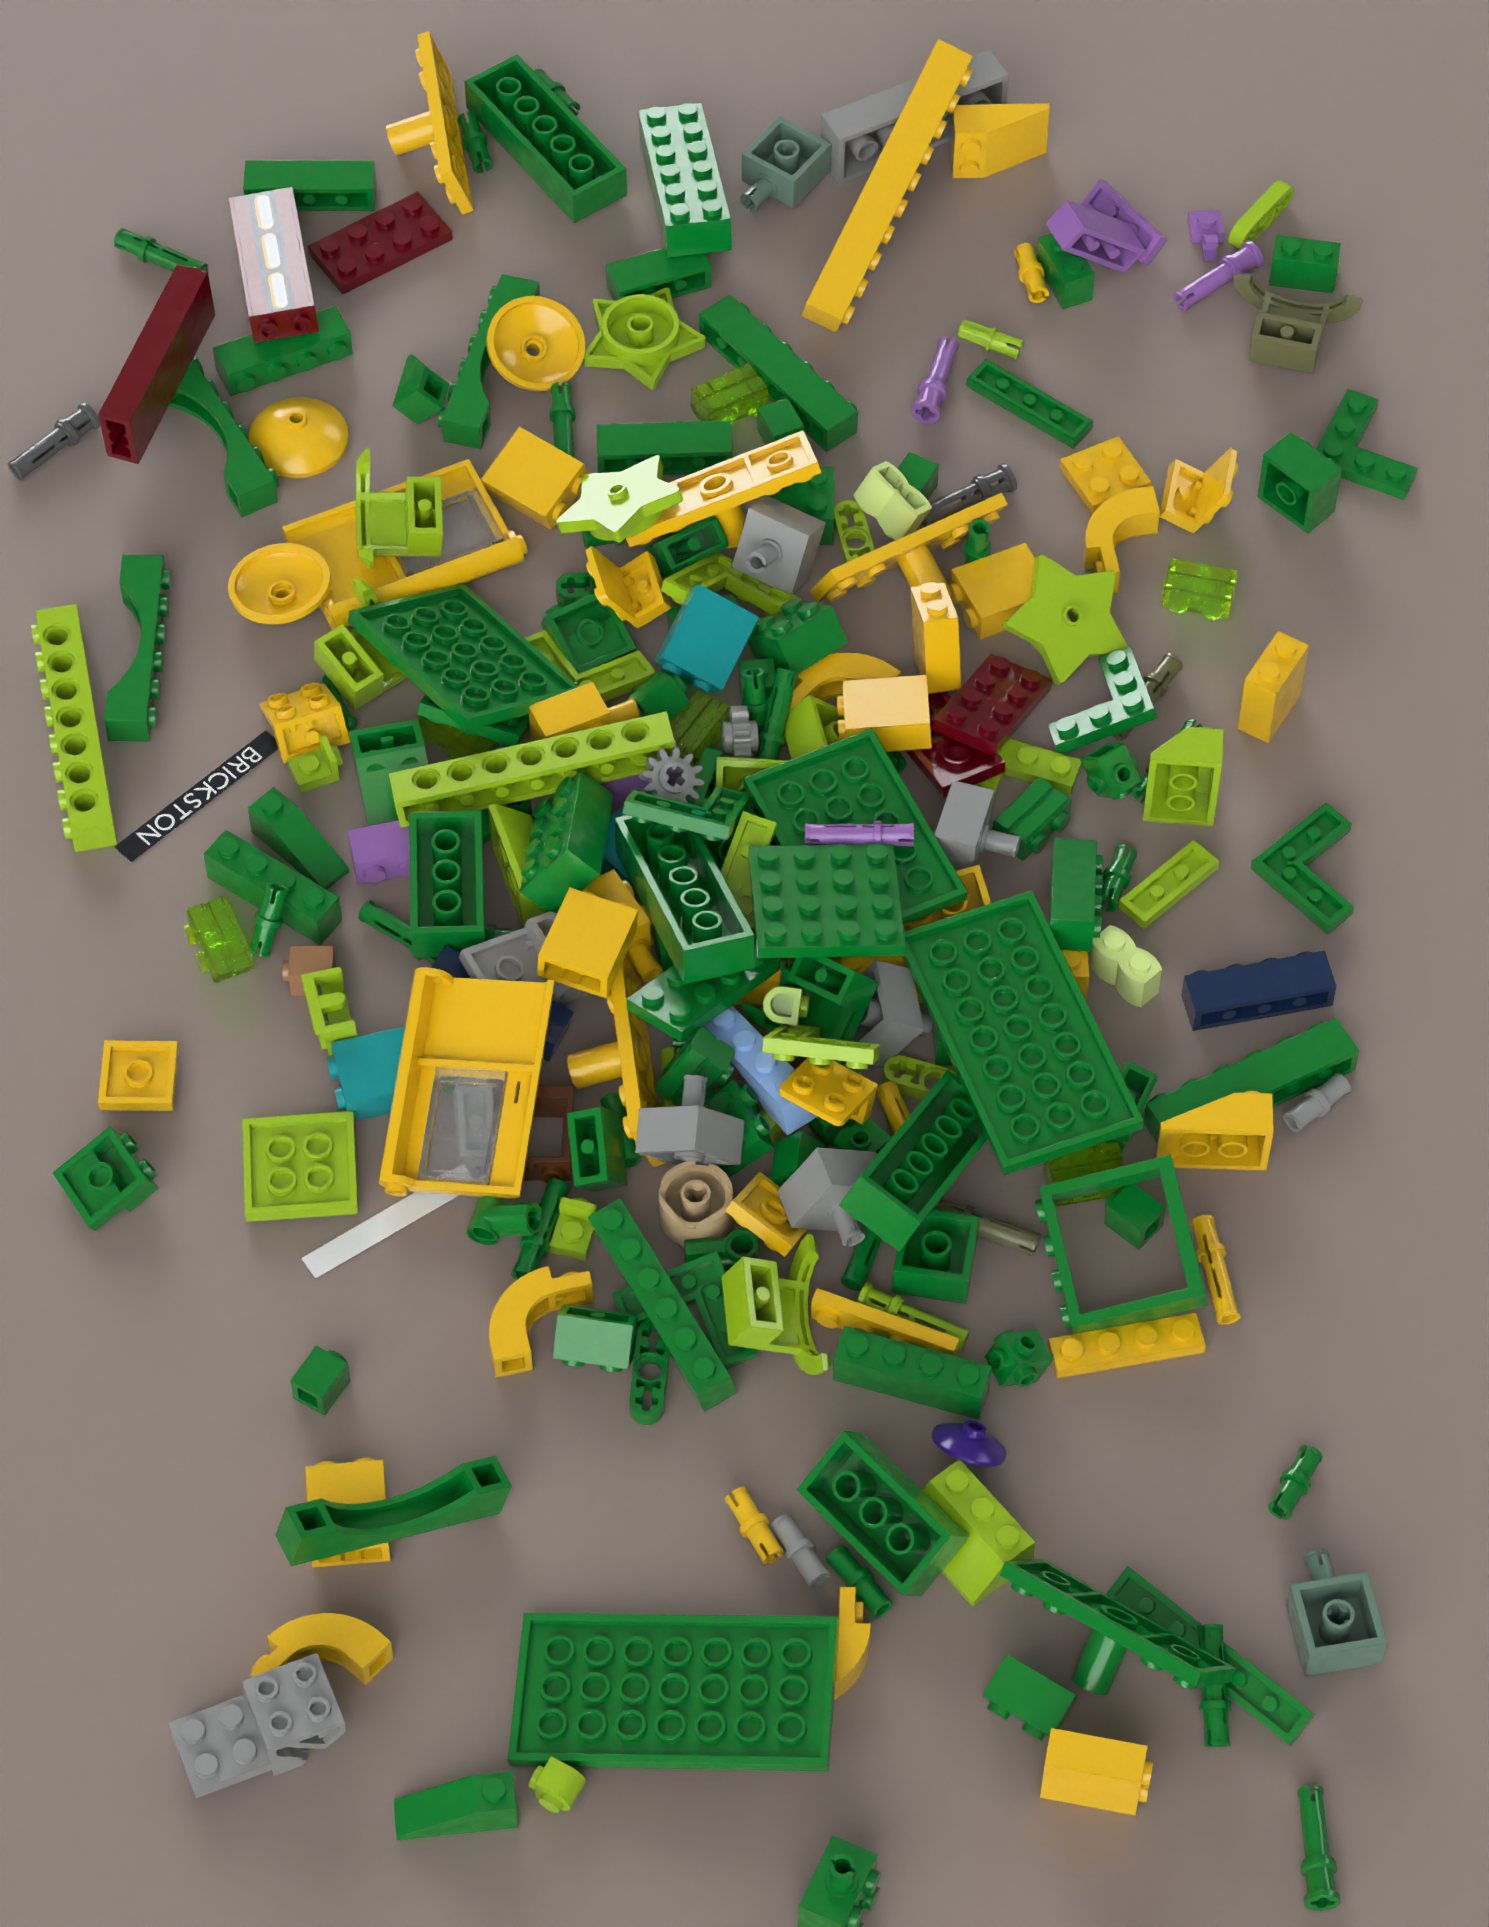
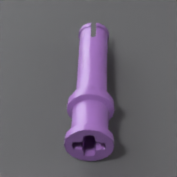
M1252 241L1244 242L1242 248L1234 254L1224 255L1217 267L1181 290L1176 291L1173 294L1174 302L1187 297L1186 300L1177 305L1179 309L1186 311L1189 307L1227 282H1234L1233 277L1235 274H1244L1253 267L1260 268L1264 264L1261 250Z
M943 336L939 339L927 379L919 385V398L913 403L911 414L914 419L921 423L933 424L940 418L941 410L939 407L945 401L948 394L945 384L956 351L959 348V342L954 337L950 338L948 346H945L948 336Z

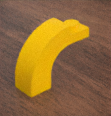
M1154 486L1134 488L1110 497L1095 510L1088 522L1083 554L1084 569L1094 568V573L1115 571L1116 579L1113 593H1118L1120 577L1115 547L1130 537L1158 533L1160 509Z
M849 652L829 654L798 674L790 709L808 695L822 701L843 695V681L901 677V671L881 659L865 654Z
M546 1266L520 1277L505 1290L494 1307L489 1325L490 1353L495 1378L533 1370L528 1334L533 1324L540 1317L551 1311L561 1309L563 1304L577 1306L593 1302V1284L589 1271L580 1273L572 1271L564 1273L560 1277L552 1278L549 1266Z
M840 1587L839 1637L834 1700L843 1695L860 1677L870 1651L871 1623H863V1602H855L856 1587Z
M318 1613L302 1616L283 1624L267 1636L270 1655L265 1654L255 1662L250 1678L318 1653L320 1661L332 1662L343 1666L363 1684L367 1685L394 1659L392 1644L388 1638L373 1626L355 1617L336 1613Z

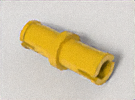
M1021 243L1016 247L1017 250L1014 249V256L1019 266L1018 276L1020 281L1025 284L1029 300L1033 303H1041L1046 300L1045 296H1049V291L1043 278L1045 274L1044 268L1037 261L1033 245Z
M745 1486L731 1491L734 1498L728 1494L724 1501L729 1505L741 1525L739 1527L741 1535L750 1540L763 1565L775 1562L778 1559L774 1554L781 1557L784 1554V1549L779 1545L770 1530L768 1517L766 1514L759 1512Z

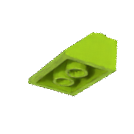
M808 695L790 709L784 738H786L791 759L839 741L838 720L845 719V717H838L836 706Z
M1187 727L1151 752L1143 821L1213 826L1222 770L1224 729Z
M494 803L488 805L491 847L521 927L524 928L527 919L546 913L520 893L523 877L521 876V871L526 862L525 851L529 846L530 836L528 833L533 825V820L530 814Z
M957 1460L932 1478L922 1489L970 1536L941 1572L972 1607L1008 1582V1580L1000 1576L1005 1561L1033 1559L1035 1541L961 1460Z

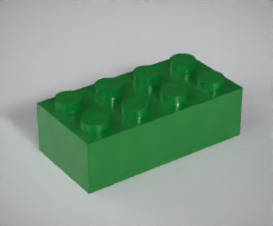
M582 769L572 778L566 777L557 787L555 794L548 800L546 798L542 799L532 813L534 820L528 833L530 841L525 851V866L521 871V876L523 877L520 893L546 913L550 911L558 913L569 887L582 891L601 873L613 794Z
M481 810L409 813L410 925L413 957H437L445 945L461 952L465 948L485 942L484 859Z
M843 1431L796 1489L902 1595L922 1596L970 1537L863 1432Z

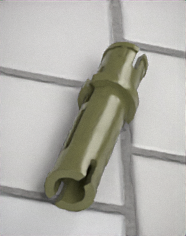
M1165 654L1152 672L1146 673L1143 677L1152 704L1158 697H1163L1166 694L1168 684L1183 668L1182 661L1174 654ZM1133 728L1113 736L1120 740L1126 739Z
M943 1199L933 1209L978 1216L979 1237L1021 1251L1032 1257L1035 1254L1041 1236L1040 1233L974 1211L975 1207L967 1205L965 1208Z

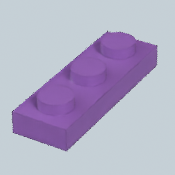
M1099 179L1081 203L1084 207L1129 223L1145 249L1138 258L1141 263L1149 265L1168 240L1105 180Z

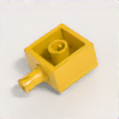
M591 682L531 705L529 707L530 739L532 742L639 718L640 711L633 698L607 708L596 686Z
M614 869L597 877L582 891L592 892L598 897L613 902L625 903L631 908L638 910L637 931L626 955L642 977V980L645 983H649L663 973V967L651 953L653 938L650 933V926L653 923L644 905L639 906L635 900L634 891L626 879L621 880Z

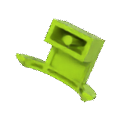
M366 448L356 461L358 558L368 569L373 568V556L441 557L443 540L441 477L407 476L405 492H370V448Z
M357 578L353 579V588L361 608L379 604L375 590L370 584ZM344 624L339 625L314 641V661L354 711L407 679L396 666L356 629L349 632Z
M808 1233L801 1241L794 1255L788 1279L778 1278L776 1261L742 1257L722 1275L728 1345L793 1354L795 1362L802 1371L809 1375H820L829 1369L831 1360L828 1354L818 1353L809 1325V1284L814 1266L819 1258L818 1248L812 1234Z

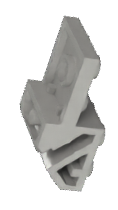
M550 911L527 919L525 927L465 948L461 950L459 960L471 979L547 982L549 979L537 976L538 954L557 913ZM555 982L552 1001L561 1005L591 993Z
M318 1653L241 1681L244 1695L168 1723L195 1799L270 1770L273 1776L300 1767L308 1759L307 1748L326 1749L346 1732L345 1721Z

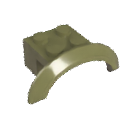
M1237 273L1233 277L1234 286L1238 293L1248 303L1261 310L1257 314L1251 337L1249 361L1313 374L1326 324L1341 322L1353 317L1360 311L1363 303L1362 298L1347 294L1342 299L1330 303L1300 302L1281 297L1266 290L1251 274Z

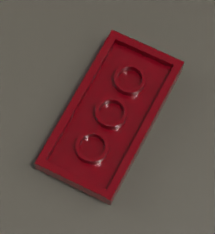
M417 191L308 245V252L342 294H345L453 240L452 230Z
M990 654L933 718L931 730L995 756L1048 694L1053 679L1041 675L1036 670L1026 669L1012 663L1004 657Z
M946 691L928 694L930 729L933 718L951 699ZM931 730V749L905 750L943 798L948 796L953 780L976 785L1006 772L1005 761L998 753L995 756L989 755Z

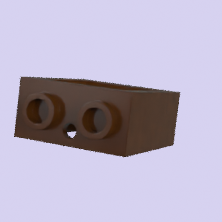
M499 1085L497 1137L506 1085ZM538 1085L534 1117H563L562 1157H527L523 1181H544L546 1183L548 1180L552 1181V1179L571 1181L572 1160L567 1113L574 1112L573 1086Z

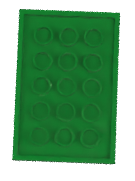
M464 583L349 611L348 623L464 731L475 730L479 727L529 715V707L531 705L579 687Z
M873 729L866 730L743 778V787L760 817L777 823L778 826L773 837L777 846L805 845V824H874V821H881V824L914 823V847L894 846L903 925L967 900L968 892Z

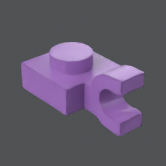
M1220 210L1188 212L1187 223L1191 244L1201 243L1204 261H1217L1216 247H1218L1219 242H1224V227Z

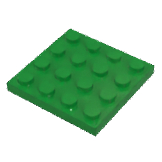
M893 844L749 846L748 859L757 958L905 956V937Z

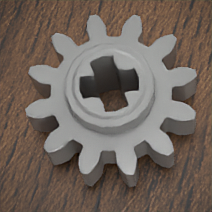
M747 705L730 706L729 722H722L721 727L724 754L731 753V757L750 758L751 752H757L759 746L756 720L749 721Z
M678 747L670 753V757H668L664 749H660L656 755L657 760L648 758L645 761L646 767L651 771H644L639 775L641 780L649 782L641 792L648 794L652 792L656 796L687 803L686 798L691 802H695L699 798L698 793L693 789L701 788L704 785L703 780L695 778V775L702 770V766H690L689 763L693 759L692 753L682 759L679 757L680 750ZM671 773L677 777L673 786L667 783Z

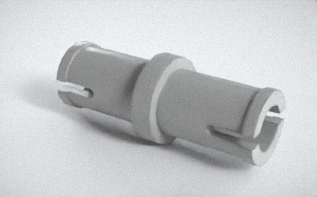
M1336 1073L1318 1089H1310L1304 1094V1099L1283 1115V1120L1287 1127L1293 1132L1298 1133L1317 1116H1325L1330 1112L1331 1105L1351 1091L1349 1081L1343 1075Z
M783 1514L776 1518L770 1528L786 1550L785 1557L791 1565H796L811 1590L825 1585L830 1580L831 1575L816 1555V1546L810 1538H805L791 1514Z

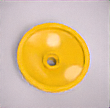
M525 296L508 302L494 315L488 328L486 338L487 352L494 368L508 382L525 390L548 391L552 384L559 382V387L562 386V382H568L574 377L584 359L585 336L577 318L565 306L546 297ZM527 349L536 350L538 355L531 356L528 354Z
M291 397L270 404L255 417L248 434L251 446L256 445L261 451L266 468H272L276 475L287 478H306L327 471L343 457L349 442L348 426L343 415L331 404L310 397Z
M295 543L272 544L251 552L235 566L228 581V593L234 608L245 618L262 624H285L307 616L321 605L330 590L331 575L325 559L315 550Z

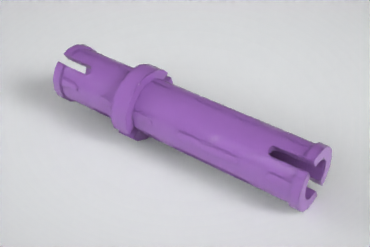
M874 821V824H805V845L893 844L894 846L914 847V823L881 824V821Z

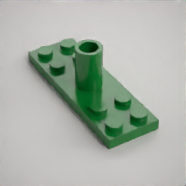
M1046 1560L1005 1561L1000 1576L1012 1583L1011 1588L1014 1591L1029 1597L1034 1595L1044 1601L1043 1607L1060 1615L1066 1613L1092 1628L1071 1678L1079 1687L1098 1695H1108L1127 1649L1141 1656L1140 1662L1145 1666L1158 1671L1164 1669L1174 1675L1173 1681L1187 1689L1195 1690L1196 1687H1213V1685L1230 1683L1236 1670L1235 1667Z

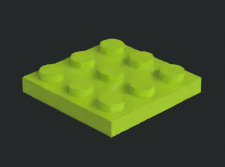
M353 1111L242 1119L246 1222L358 1214L355 1121Z

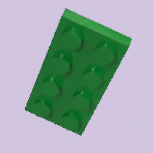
M754 944V969L685 985L673 965L628 997L627 1010L682 1043L693 1035L698 1028L705 1026L780 970V958H757L756 944Z

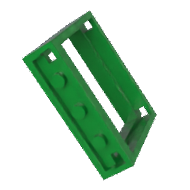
M1171 1154L1039 1187L1041 1200L1035 1201V1206L1040 1223L1047 1221L1049 1234L1044 1235L1043 1240L1048 1258L1055 1256L1058 1269L1052 1270L1051 1274L1056 1293L1063 1291L1066 1302L1065 1305L1059 1306L1064 1327L1071 1326L1073 1333L1077 1334L1145 1322L1209 1306ZM1161 1177L1188 1288L1081 1314L1055 1203Z

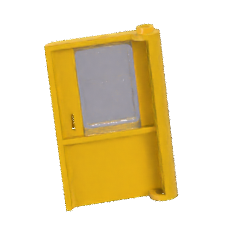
M470 459L423 475L426 477H441L443 518L441 557L373 556V568L368 569L358 558L356 500L282 527L287 543L300 544L315 550L325 559L329 567L331 586L327 597L319 607L332 630L341 624H344L346 628L351 626L348 623L349 611L361 608L353 588V579L355 578L370 584L375 590L379 603L461 583L465 584L524 562V554L528 553L524 538L521 534L516 536L514 531L507 529ZM406 482L379 492H405Z
M420 967L414 970L378 1182L379 1185L385 1187V1193L394 1196H406L407 1191L478 1197L492 1196L506 1199L521 1197L555 986L554 980H547V982L454 978L448 972L440 969Z

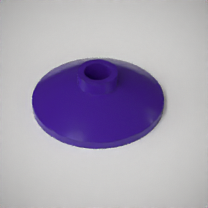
M968 1420L964 1424L941 1423L936 1425L932 1431L934 1443L948 1455L963 1462L991 1467L1002 1464L1006 1458L1004 1446L986 1432L987 1429L984 1425L976 1421Z

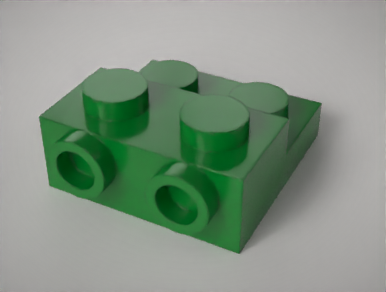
M594 590L583 592L575 598L576 602L567 606L559 603L545 611L546 615H544L541 622L543 630H546L578 674L631 654L636 650V646L623 621L608 605L603 606L599 602Z
M732 1080L705 1099L706 1108L745 1120L740 1165H716L729 1178L774 1148L769 1136L771 1127L768 1121L759 1113L756 1106L758 1098L749 1085H742Z
M111 1126L53 1172V1175L88 1227L94 1231L121 1209L125 1208L131 1212L159 1189L153 1180L158 1176L154 1167L145 1158L140 1161L135 1154L140 1149L137 1142L128 1132L120 1134Z

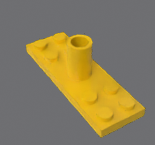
M430 31L417 35L419 48L415 50L419 65L423 68V71L419 72V77L424 90L427 92L429 111L386 125V132L391 148L396 156L428 145L431 146L433 156L436 161L438 160V165L434 166L437 180L440 184L445 183V190L450 203H456L461 214L464 215L473 212L474 206L462 144L461 128L457 121L459 116L452 74Z
M804 431L797 432L669 482V484L679 488L683 502L665 509L660 519L647 530L626 538L629 548L635 545L647 544L654 538L669 532H678L689 524L714 515L718 519L728 541L729 547L727 548L738 547L746 519L741 504L764 495H773L784 487L794 483L806 482L813 476L821 473L817 459Z
M1002 492L831 569L810 592L815 602L828 598L829 602H833L848 593L847 589L854 585L858 589H862L875 582L876 576L899 565L910 587L921 586L928 582L945 583L951 596L953 593L938 567L931 550L941 546L944 551L960 543V538L969 534L968 527L969 524H972L973 520L983 519L989 525L1000 519L998 513L1008 503Z
M626 955L612 984L611 992L607 995L609 1009L614 1014L617 1041L568 1054L567 1063L576 1089H582L618 1078L623 1079V1085H620L618 1088L621 1102L627 1110V1116L623 1117V1126L629 1139L633 1138L636 1145L639 1109L659 1107L658 1094L654 1088L656 1079L648 1022L627 1010V998L641 989L643 984L642 978ZM646 1156L652 1167L667 1164V1162Z

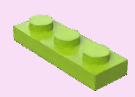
M1192 840L1119 900L1118 908L1141 928L1146 929L1218 870L1219 860L1195 840Z

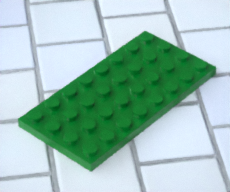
M1032 890L904 931L905 956L903 958L911 972L917 989L1003 1175L1144 1129V1120Z
M524 1613L507 1759L509 1765L519 1767H538L540 1765L545 1767L552 1756L571 1767L829 1772L839 1637L838 1616Z

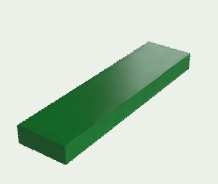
M987 359L966 379V387L1073 449L1093 429L1094 421Z

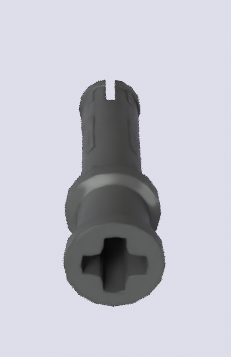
M81 402L77 407L78 410L66 419L60 418L57 420L53 431L34 443L14 460L8 462V468L18 480H23L26 475L46 462L66 445L74 446L79 443V438L92 428L98 429L101 425L99 417L93 408L87 403Z
M1006 463L998 465L997 470L984 476L978 474L973 477L971 484L931 502L932 509L922 521L923 526L931 525L1001 492L1016 491L1017 482L1011 468ZM999 481L997 485L991 486V483ZM959 498L961 499V502H958L944 510L940 509L942 506L946 504H949Z

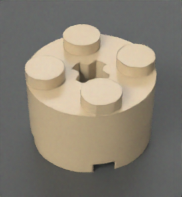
M696 1161L679 1163L665 1173L658 1192V1213L660 1226L668 1238L681 1245L684 1249V1240L724 1237L733 1225V1217L725 1212L733 1200L732 1183L728 1175L716 1165L708 1163V1166L696 1164Z

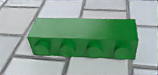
M245 160L244 195L292 187L297 211H375L376 173L374 160Z
M336 305L316 312L319 332L254 343L253 336L250 334L213 347L216 371L230 397L352 355L351 332Z
M731 420L597 424L598 473L621 472L656 455H659L663 464V475L692 474L732 458Z
M225 830L203 853L207 877L261 909L268 882L279 883L277 890H280L281 885L288 887L289 893L286 896L281 914L283 923L319 945L342 922L340 900L337 895L228 830Z
M1054 838L1049 926L1061 950L1092 952L1093 938H1100L1103 855H1097V841Z
M846 1326L843 1328L833 1358L834 1381L980 1420L990 1389L991 1365Z

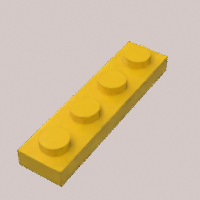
M819 1288L816 1289L811 1300V1319L816 1320L826 1328H839L843 1330L844 1326L958 1357L959 1338Z
M1197 1313L1048 1339V1349L1054 1359L1052 1364L1056 1379L1205 1353L1206 1347Z

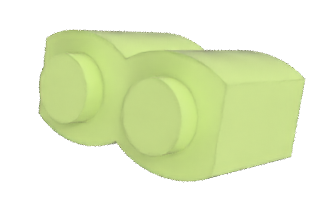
M887 461L872 467L854 493V498L860 505V508L866 514L875 517L883 532L895 540L915 532L932 509L926 497L916 488L909 485L905 476Z
M1109 925L1100 933V938H1093L1089 962L1090 967L1101 980L1115 985L1118 993L1124 1000L1141 1008L1159 993L1162 973L1160 963L1152 954L1136 947L1132 938L1125 931Z

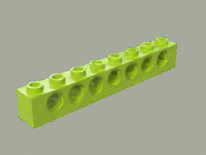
M77 604L35 610L37 624L31 625L34 646L41 645L42 649L40 652H35L39 673L45 672L46 674L45 679H40L43 700L50 699L51 705L44 707L47 727H54L55 730L54 734H48L52 755H59V761L53 762L56 783L63 782L64 789L57 790L61 811H68V818L62 819L65 840H73L75 852L117 845Z
M666 711L389 773V779L400 827L403 828L409 826V813L488 809V805L494 803L505 805L554 794L559 784L566 777L572 778L581 769L598 783L639 775L644 771H651L645 765V761L648 758L657 760L656 755L660 749H664L668 757H670V753L676 746Z

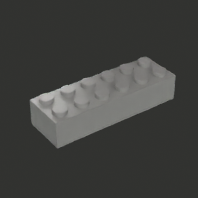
M991 50L972 55L973 57L968 68L972 69L973 72L966 87L964 88L959 85L955 93L960 95L957 105L1007 104L1009 79L1007 71ZM919 76L821 114V138L832 144L830 174L838 185L872 172ZM946 111L942 120L948 123L940 139L938 140L933 137L929 146L934 148L951 141L953 113L951 114Z

